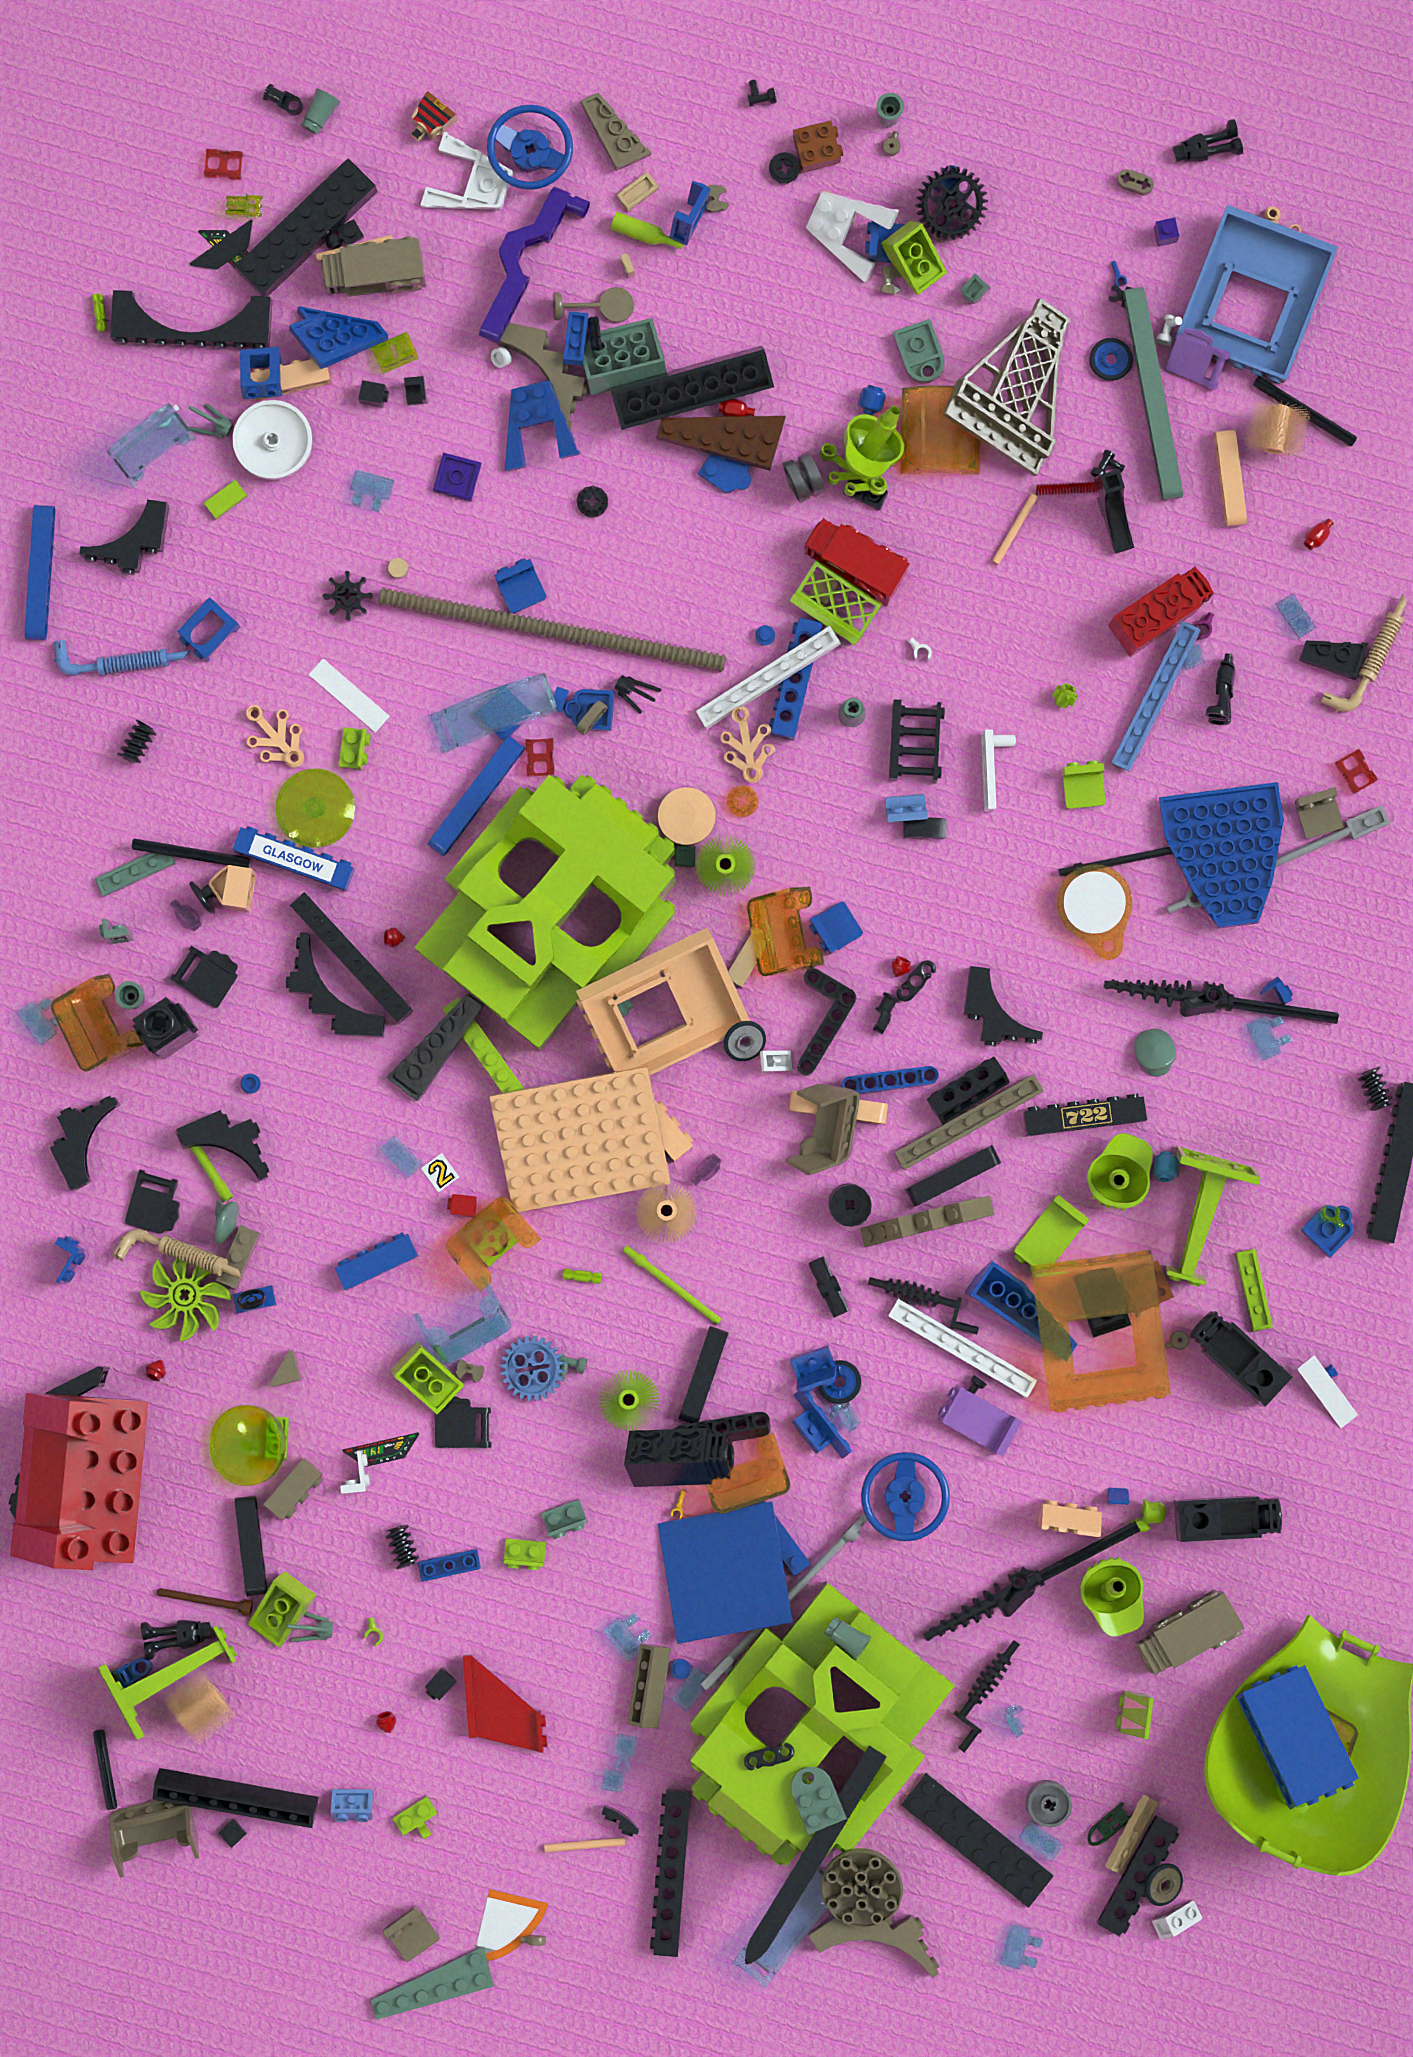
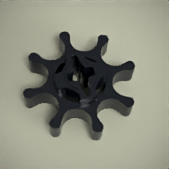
M345 571L346 580L343 583H336L332 577L329 579V582L335 586V591L332 594L324 593L323 598L324 600L333 599L335 601L334 608L329 611L332 616L338 610L343 609L346 611V620L350 622V613L354 609H359L363 615L367 614L366 609L361 607V601L365 598L372 599L373 594L371 592L363 593L360 590L361 586L366 583L365 577H362L358 583H352L350 581V572ZM347 592H350L351 594L349 600H346L345 597H343L347 595Z

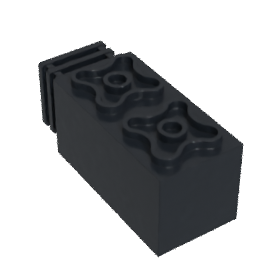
M168 997L163 998L133 1018L135 1022L133 1028L147 1049L158 1057L161 1056L166 1059L199 1037L196 1033L198 1031L197 1026L182 1004L179 1002L175 1003Z
M1210 1311L1194 1327L1189 1337L1191 1339L1194 1338L1196 1343H1200V1347L1203 1349L1201 1352L1260 1407H1266L1291 1380L1292 1376L1236 1324L1223 1321V1317L1218 1316L1216 1311Z
M708 1428L629 1431L624 1466L634 1487L711 1485L712 1481L717 1478H731V1471L734 1467V1447L727 1432L713 1434L709 1433Z
M1253 1495L1174 1500L1176 1540L1179 1542L1262 1538V1534L1281 1533L1282 1512L1278 1498L1261 1499L1259 1496Z

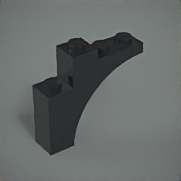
M1120 469L1094 477L1099 497L1096 498L1105 520L1114 553L1117 554L1135 548L1125 511V486Z
M147 499L144 512L129 532L119 539L104 545L80 546L79 554L88 562L104 560L105 564L116 565V562H118V568L123 574L134 575V572L140 573L143 550L148 554L163 552L169 512L168 503Z
M970 966L963 1015H967V1019L970 1020L983 1018L980 1041L984 1042L986 1046L996 1047V1043H1001L1002 1036H1005V1040L1017 1041V1038L1025 1039V1043L1037 1044V1041H1041L1042 1031L1033 1030L1021 1025L1002 1009L992 989L990 968Z
M105 1097L100 1100L101 1104L95 1107L90 1105L82 1109V1114L76 1108H66L57 1117L67 1139L65 1140L63 1137L54 1141V1146L50 1147V1150L71 1191H76L92 1182L87 1166L89 1143L101 1120L112 1110L120 1106L116 1097Z
M221 1110L176 1129L175 1132L183 1150L198 1146L220 1148L242 1159L255 1173L259 1182L268 1178V1166L259 1157L261 1151L258 1144H253V1141L259 1138L260 1129L257 1123H253L251 1119L229 1128L230 1121L226 1113L222 1114Z

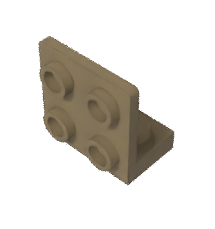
M1336 787L1298 798L1294 802L1306 839L1344 828L1335 799L1338 795Z
M418 1905L382 1931L386 1938L392 1940L406 1962L415 1958L440 1939Z

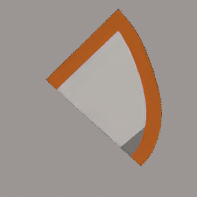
M490 1889L476 1949L484 1946L487 1961L495 1960L511 1953L522 1944V1936L528 1937L543 1919L549 1903Z

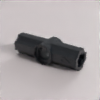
M820 1257L808 1263L817 1281L816 1285L820 1294L826 1300L833 1318L848 1312V1306L841 1294L842 1290L835 1275H832L825 1257Z

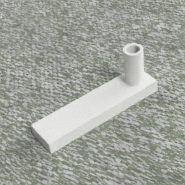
M993 730L981 732L984 811L996 809L994 747H1015V735H993Z

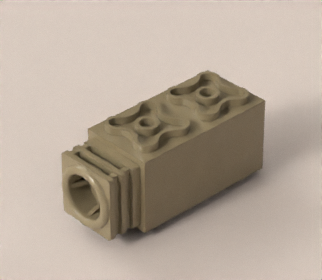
M408 236L401 239H387L383 241L384 243L371 241L363 244H348L344 248H340L339 253L322 255L321 269L325 290L328 291L329 295L347 293L348 297L390 291L396 294L405 291L421 290L422 287H426L419 238Z
M1212 1590L1188 1604V1609L1175 1611L1153 1624L1154 1628L1150 1630L1151 1634L1135 1643L1142 1661L1151 1674L1157 1675L1171 1666L1175 1669L1210 1648L1217 1649L1242 1634L1241 1630L1245 1628L1224 1592Z

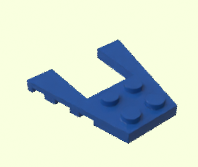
M550 381L511 389L505 471L509 472L526 468L520 429L554 421L559 458L564 459L581 455L574 442L573 434L568 428L565 415L560 409V403Z

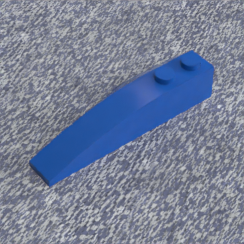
M991 1261L975 1275L965 1290L966 1294L1065 1361H1067L1077 1346V1343L1041 1304L1040 1300L1029 1290L1027 1285L995 1262Z

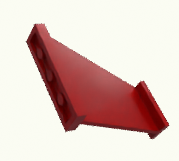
M472 1654L463 1655L469 1738H485L543 1753L544 1747H547V1735H543L542 1727H546L545 1715H541V1710L536 1711L475 1659Z

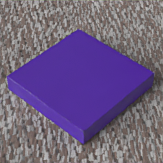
M443 453L433 492L472 501L482 463Z

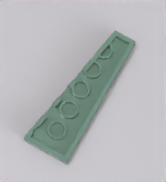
M484 1946L372 1998L371 2002L376 2020L494 1987Z

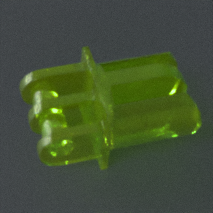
M248 194L246 196L226 195L228 202H226L227 210L225 215L247 216V218L262 217V213H260L262 204L260 203L263 197ZM249 200H255V204L249 203Z

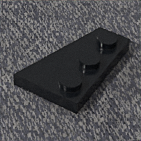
M1306 640L1299 661L1356 680L1368 643H1331L1330 641Z

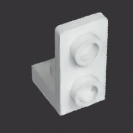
M363 1450L357 1451L360 1482L357 1483V1479L345 1480V1484L340 1486L341 1494L366 1491L367 1486H370L369 1474H365L364 1467L368 1466L367 1454H363Z
M1190 1901L1169 1915L1155 1918L1152 1920V1923L1159 1938L1165 1939L1178 1935L1200 1921L1202 1916L1196 1903Z

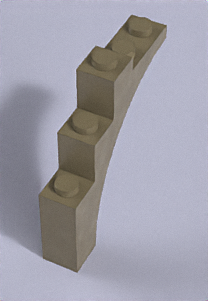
M509 323L497 345L510 348L526 356L538 366L548 381L551 382L560 403V409L565 415L566 423L571 432L573 421H570L571 413H575L577 404L574 400L582 401V397L587 395L588 384H585V378L564 374V372L568 371L569 364H563L564 354L544 350L545 348L548 349L550 337H547V330Z
M989 1195L897 1217L862 1227L860 1230L864 1246L869 1247L994 1215Z
M913 1915L905 1918L892 1928L890 1926L893 1924L891 1919L875 1927L857 1928L846 1925L833 1916L808 1933L819 1953L834 1945L848 1941L869 1940L883 1942L911 1955L925 1968L932 1978L939 1974L937 1968L940 1966L934 1956L930 1958L926 1953L928 1947L923 1939L918 1940L919 1937L924 1935L921 1930L924 1928V1925L918 1917L914 1919Z

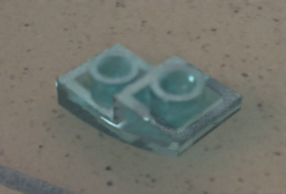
M1294 594L1289 595L1276 604L1298 638L1303 637L1316 628L1307 611L1303 610Z

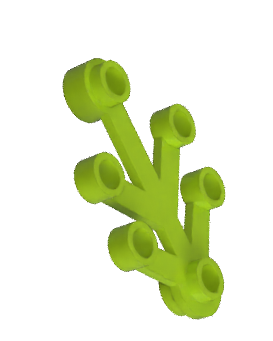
M826 443L822 446L820 450L822 460L833 461L848 471L841 473L830 472L827 478L829 484L837 485L839 481L860 479L865 483L854 484L848 482L844 488V493L848 496H853L855 492L870 491L875 495L885 493L887 484L883 477L867 479L859 476L848 467L843 458L836 454L837 449L833 444Z

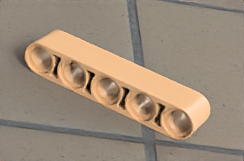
M1218 431L1214 433L1225 525L1226 527L1246 525L1247 515L1236 431Z
M791 1091L789 1111L816 1115L817 1105L798 1096L797 1091ZM859 1100L856 1121L886 1124L888 1104Z

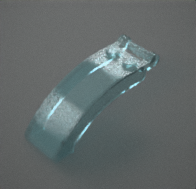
M542 673L475 695L429 715V718L434 723L438 734L441 752L446 753L501 730L545 717L558 711L546 674ZM441 718L445 719L452 739L451 743L448 742Z
M820 1868L817 1869L769 1949L761 1958L754 1961L768 1972L767 1975L763 1976L750 1964L745 1963L744 1957L749 1940L732 1962L733 1965L739 1966L760 1983L759 1986L763 1989L769 1984L774 1975L778 1973L806 1933L827 1909L821 1893L824 1872Z

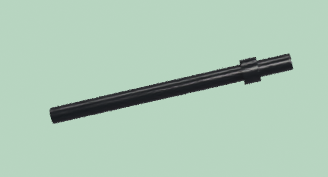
M1170 847L1085 864H1082V862L1075 863L1073 866L1058 869L1060 877L1071 874L1081 875L1086 871L1173 853Z

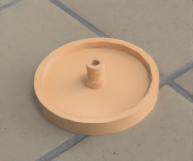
M684 787L673 790L662 800L659 806L658 823L660 829L670 841L676 844L689 846L700 843L709 836L715 825L714 805L710 798L698 789Z

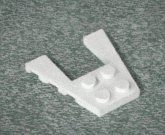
M444 132L438 151L475 163L464 197L426 187L421 207L502 210L509 184L504 182L494 172L488 157ZM499 163L500 167L512 177L513 171Z
M822 192L806 229L862 281L867 282L875 263L842 245L856 212L887 229H891L899 210Z

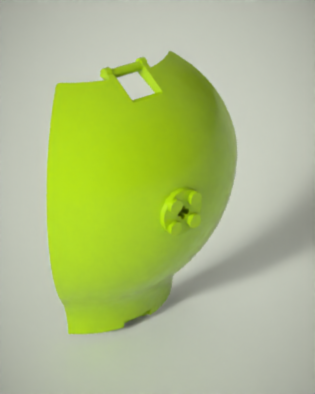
M1307 1615L1299 1631L1291 1641L1257 1668L1241 1684L1217 1719L1207 1745L1204 1764L1207 1792L1217 1812L1237 1833L1258 1847L1259 1852L1263 1854L1266 1852L1291 1864L1295 1869L1301 1867L1334 1876L1353 1875L1366 1869L1378 1858L1388 1844L1398 1823L1407 1791L1412 1750V1663H1404L1376 1656L1381 1646L1377 1644L1374 1646L1350 1635L1345 1629L1342 1630L1338 1638L1322 1627L1311 1615ZM1344 1641L1370 1652L1368 1660L1341 1648ZM1297 1665L1298 1668L1306 1666L1359 1779L1353 1781L1354 1786L1343 1790L1342 1787L1336 1789L1337 1793L1328 1798H1325L1324 1795L1318 1797L1319 1801L1310 1806L1304 1803L1289 1810L1236 1696L1252 1689V1684L1260 1680L1263 1683L1270 1681L1268 1677L1279 1672L1282 1676L1287 1673L1286 1669Z

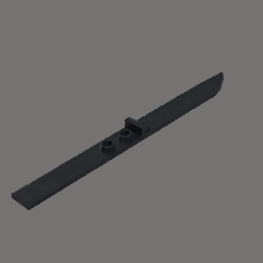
M870 1745L838 1795L847 1819L815 1832L752 1934L746 1948V1964H751L758 1960L769 1949L887 1756Z

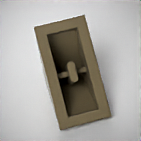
M289 1350L269 1384L271 1387L302 1380L294 1351Z

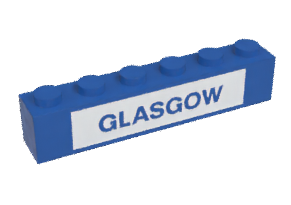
M247 826L246 829L240 828L233 847L234 852L347 892L355 870L351 866V862L340 859L339 862L332 860L333 856L323 852L321 855L313 853L314 849L303 846L302 849L295 847L296 843L286 839L283 842L276 840L277 836L270 833H265L264 836L257 833L258 830Z

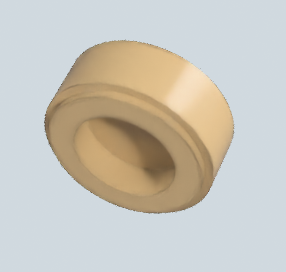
M395 558L390 561L388 571L392 577L401 579L407 575L408 565L405 560Z

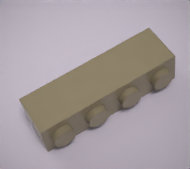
M640 1644L627 1721L628 1725L658 1729L671 1648L652 1644Z

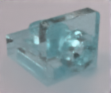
M841 1402L831 1407L832 1410L828 1414L829 1419L840 1415L842 1425L847 1427L849 1432L857 1429L860 1422L849 1402L845 1404Z
M1014 1704L1005 1710L1006 1713L1003 1717L1015 1737L1018 1738L1024 1734L1021 1730L1024 1726L1019 1717L1014 1718V1715L1024 1709L1021 1705L1016 1706Z

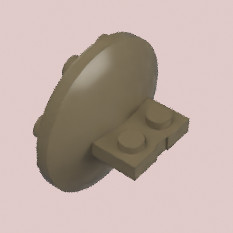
M856 1848L837 1855L828 1864L822 1877L821 1893L827 1909L836 1919L852 1927L870 1928L886 1922L895 1914L902 1900L903 1882L900 1872L888 1857L871 1849Z

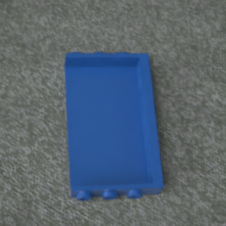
M1297 1665L1286 1669L1287 1673L1282 1676L1279 1672L1268 1677L1270 1680L1263 1683L1260 1680L1252 1684V1689L1236 1696L1289 1810L1304 1803L1310 1806L1319 1801L1318 1797L1324 1795L1325 1798H1328L1337 1793L1336 1789L1342 1787L1343 1790L1354 1786L1353 1781L1359 1779L1306 1666L1298 1668Z

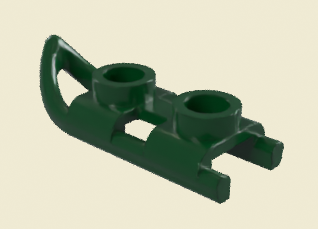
M1123 1802L1118 1804L1090 1829L1087 1837L1089 1845L1097 1846L1106 1842L1127 1824L1133 1814L1127 1815L1122 1809ZM1112 1815L1114 1819L1108 1823L1106 1820ZM1119 1823V1825L1115 1829L1112 1828L1114 1825ZM1097 1828L1104 1838L1097 1842H1092V1833Z

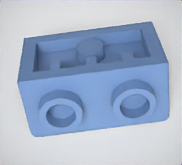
M924 794L885 798L888 822L928 819Z
M332 1789L331 1816L333 1820L337 1822H346L348 1820L367 1822L368 1820H373V1790Z

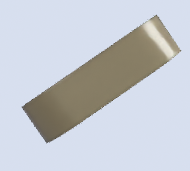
M1129 169L1120 171L1117 176V184L1120 188L1140 195H1148L1154 186L1151 177ZM1125 175H1128V176H1129V180H1131V181H1127V183H1123V179H1122V178H1124ZM1144 181L1148 182L1147 186H1149L1145 190L1141 189L1142 185H1140Z
M600 700L597 701L578 723L576 730L585 736L603 716L608 706Z

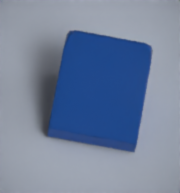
M1108 1488L1107 1502L1109 1504H1130L1128 1489Z

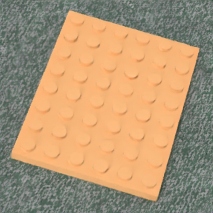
M648 1066L490 1095L514 1213L653 1187V1184L656 1187V1183L658 1186L664 1185V1181L665 1185L671 1184Z

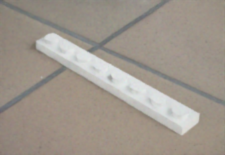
M829 626L696 712L705 728L708 729L732 714L736 707L745 706L841 643L833 629Z
M900 1299L897 1300L888 1317L1028 1398L1037 1382L1033 1377Z

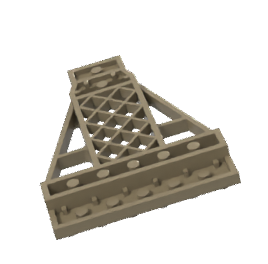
M1041 298L1036 299L1028 317H1025L956 381L942 413L944 417L1032 476L1038 474L1044 459L1050 456L1056 442L1053 436L1059 353L1063 346V335L1070 322L1069 317ZM1010 340L1000 366L996 368L988 362V359ZM1024 340L1030 343L1032 351L1026 352ZM1018 348H1019L1020 354L1015 355L1016 352H1017V350H1018ZM1038 351L1045 353V362H1041ZM1033 353L1035 365L1030 366L1027 354ZM1020 356L1022 357L1024 368L1019 369L1016 360V357ZM1012 365L1013 371L1008 372L1010 366ZM981 366L994 375L987 393L967 380ZM1037 367V379H1034L1031 370V368ZM1025 370L1027 382H1022L1020 371ZM1014 373L1015 380L1017 383L1013 386H1011V382L1008 375ZM1049 378L1048 402H1046L1040 396ZM1004 381L1005 388L1000 389ZM1029 383L1031 393L1029 396H1026L1024 384ZM1018 387L1021 398L1015 399L1012 388ZM1003 390L1007 391L1009 401L1005 403L1001 394ZM1020 400L1024 408L1021 413H1019L1016 401ZM1010 403L1011 409L1007 407L1006 404ZM1037 404L1047 411L1046 432L1029 422Z

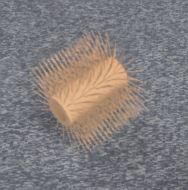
M1282 400L1281 404L1271 405L1267 403L1269 405L1262 409L1254 405L1255 407L1253 408L1255 410H1253L1254 415H1252L1254 418L1251 420L1252 428L1250 429L1252 432L1249 442H1258L1250 445L1251 448L1258 449L1252 450L1265 451L1268 454H1273V456L1274 454L1282 455L1285 452L1288 454L1298 449H1292L1295 448L1294 445L1298 447L1297 444H1293L1299 441H1294L1296 440L1295 437L1299 439L1298 436H1301L1300 446H1303L1302 444L1304 443L1302 441H1304L1303 436H1305L1303 433H1305L1304 428H1306L1304 425H1306L1305 420H1307L1305 417L1308 414H1299L1301 412L1295 411L1306 409H1292L1291 406L1282 405ZM1298 423H1303V424H1302L1303 427H1299L1300 425H1296V424H1298Z
M665 1181L664 1194L662 1185L660 1186V1193L658 1184L656 1183L657 1190L653 1184L654 1191L649 1187V1190H646L647 1193L644 1192V1195H641L643 1198L640 1202L646 1206H638V1209L641 1208V1210L636 1209V1213H639L636 1215H639L637 1220L639 1219V1223H641L640 1227L645 1229L644 1234L650 1229L647 1236L653 1230L650 1235L651 1238L656 1229L658 1232L661 1224L662 1226L664 1224L666 1237L667 1224L668 1244L669 1231L672 1243V1232L675 1241H677L676 1235L680 1241V1235L682 1238L684 1235L686 1236V1231L689 1232V1229H692L690 1227L693 1224L691 1220L693 1218L696 1219L697 1212L694 1210L697 1209H694L695 1207L693 1206L695 1201H693V1197L692 1199L690 1198L691 1195L686 1197L689 1191L683 1195L686 1189L681 1193L683 1186L676 1195L679 1189L678 1186L674 1196L673 1189L670 1201L668 1199L667 1186L666 1200ZM668 1208L672 1211V1214L668 1217L663 1216L661 1210Z
M205 1677L193 1689L191 1688L192 1686L188 1687L191 1689L189 1692H181L184 1695L179 1694V1697L175 1698L178 1700L176 1703H168L175 1712V1715H173L177 1718L175 1721H179L184 1730L190 1731L189 1733L193 1734V1738L195 1737L198 1740L202 1738L201 1736H205L204 1734L212 1728L209 1726L211 1723H216L217 1719L221 1721V1718L224 1717L222 1715L224 1712H232L228 1709L230 1707L224 1702L225 1698L222 1696L224 1694H221L212 1681L210 1682Z

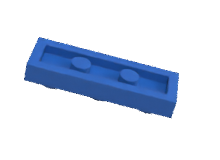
M569 312L563 364L583 366L589 313Z

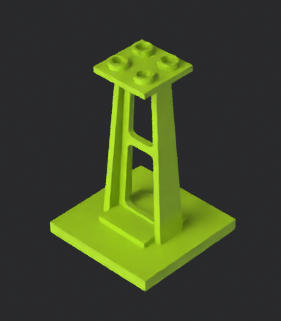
M1177 1146L1175 1155L1179 1163L1195 1167L1203 1173L1180 1268L1165 1265L1164 1269L1170 1279L1175 1281L1185 1279L1189 1281L1188 1284L1200 1287L1201 1284L1206 1285L1207 1281L1204 1275L1194 1272L1226 1179L1234 1181L1238 1179L1259 1185L1261 1177L1254 1167Z
M216 1625L212 1628L218 1639L215 1643L123 1689L120 1681L115 1682L106 1664L98 1668L136 1740L144 1737V1734L135 1719L137 1713L134 1706L222 1652H225L231 1664L236 1661L234 1657L237 1654L232 1645L227 1646L225 1642L227 1636L222 1627L218 1629Z

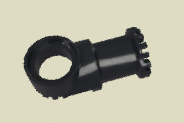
M272 84L266 87L265 91L267 92H264L263 100H270L276 103L278 107L286 110L293 116L302 112L303 104L300 98L287 91H280L274 88ZM297 101L299 107L296 110H290L288 107L290 102Z
M886 992L883 993L884 997L880 1005L875 1008L881 1015L878 1019L879 1021H877L878 1025L875 1024L873 1028L874 1031L882 1035L891 1020V1012L895 1004L900 1001Z

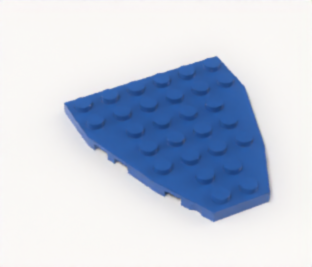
M1278 782L1159 797L1164 838L1193 894L1218 929L1258 924L1273 882L1284 822Z

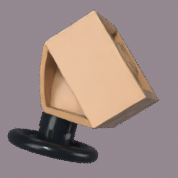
M227 865L214 875L209 884L205 885L203 889L200 890L194 881H190L189 886L211 915L215 913V910L210 902L216 897L226 909L250 912L257 873L251 868Z

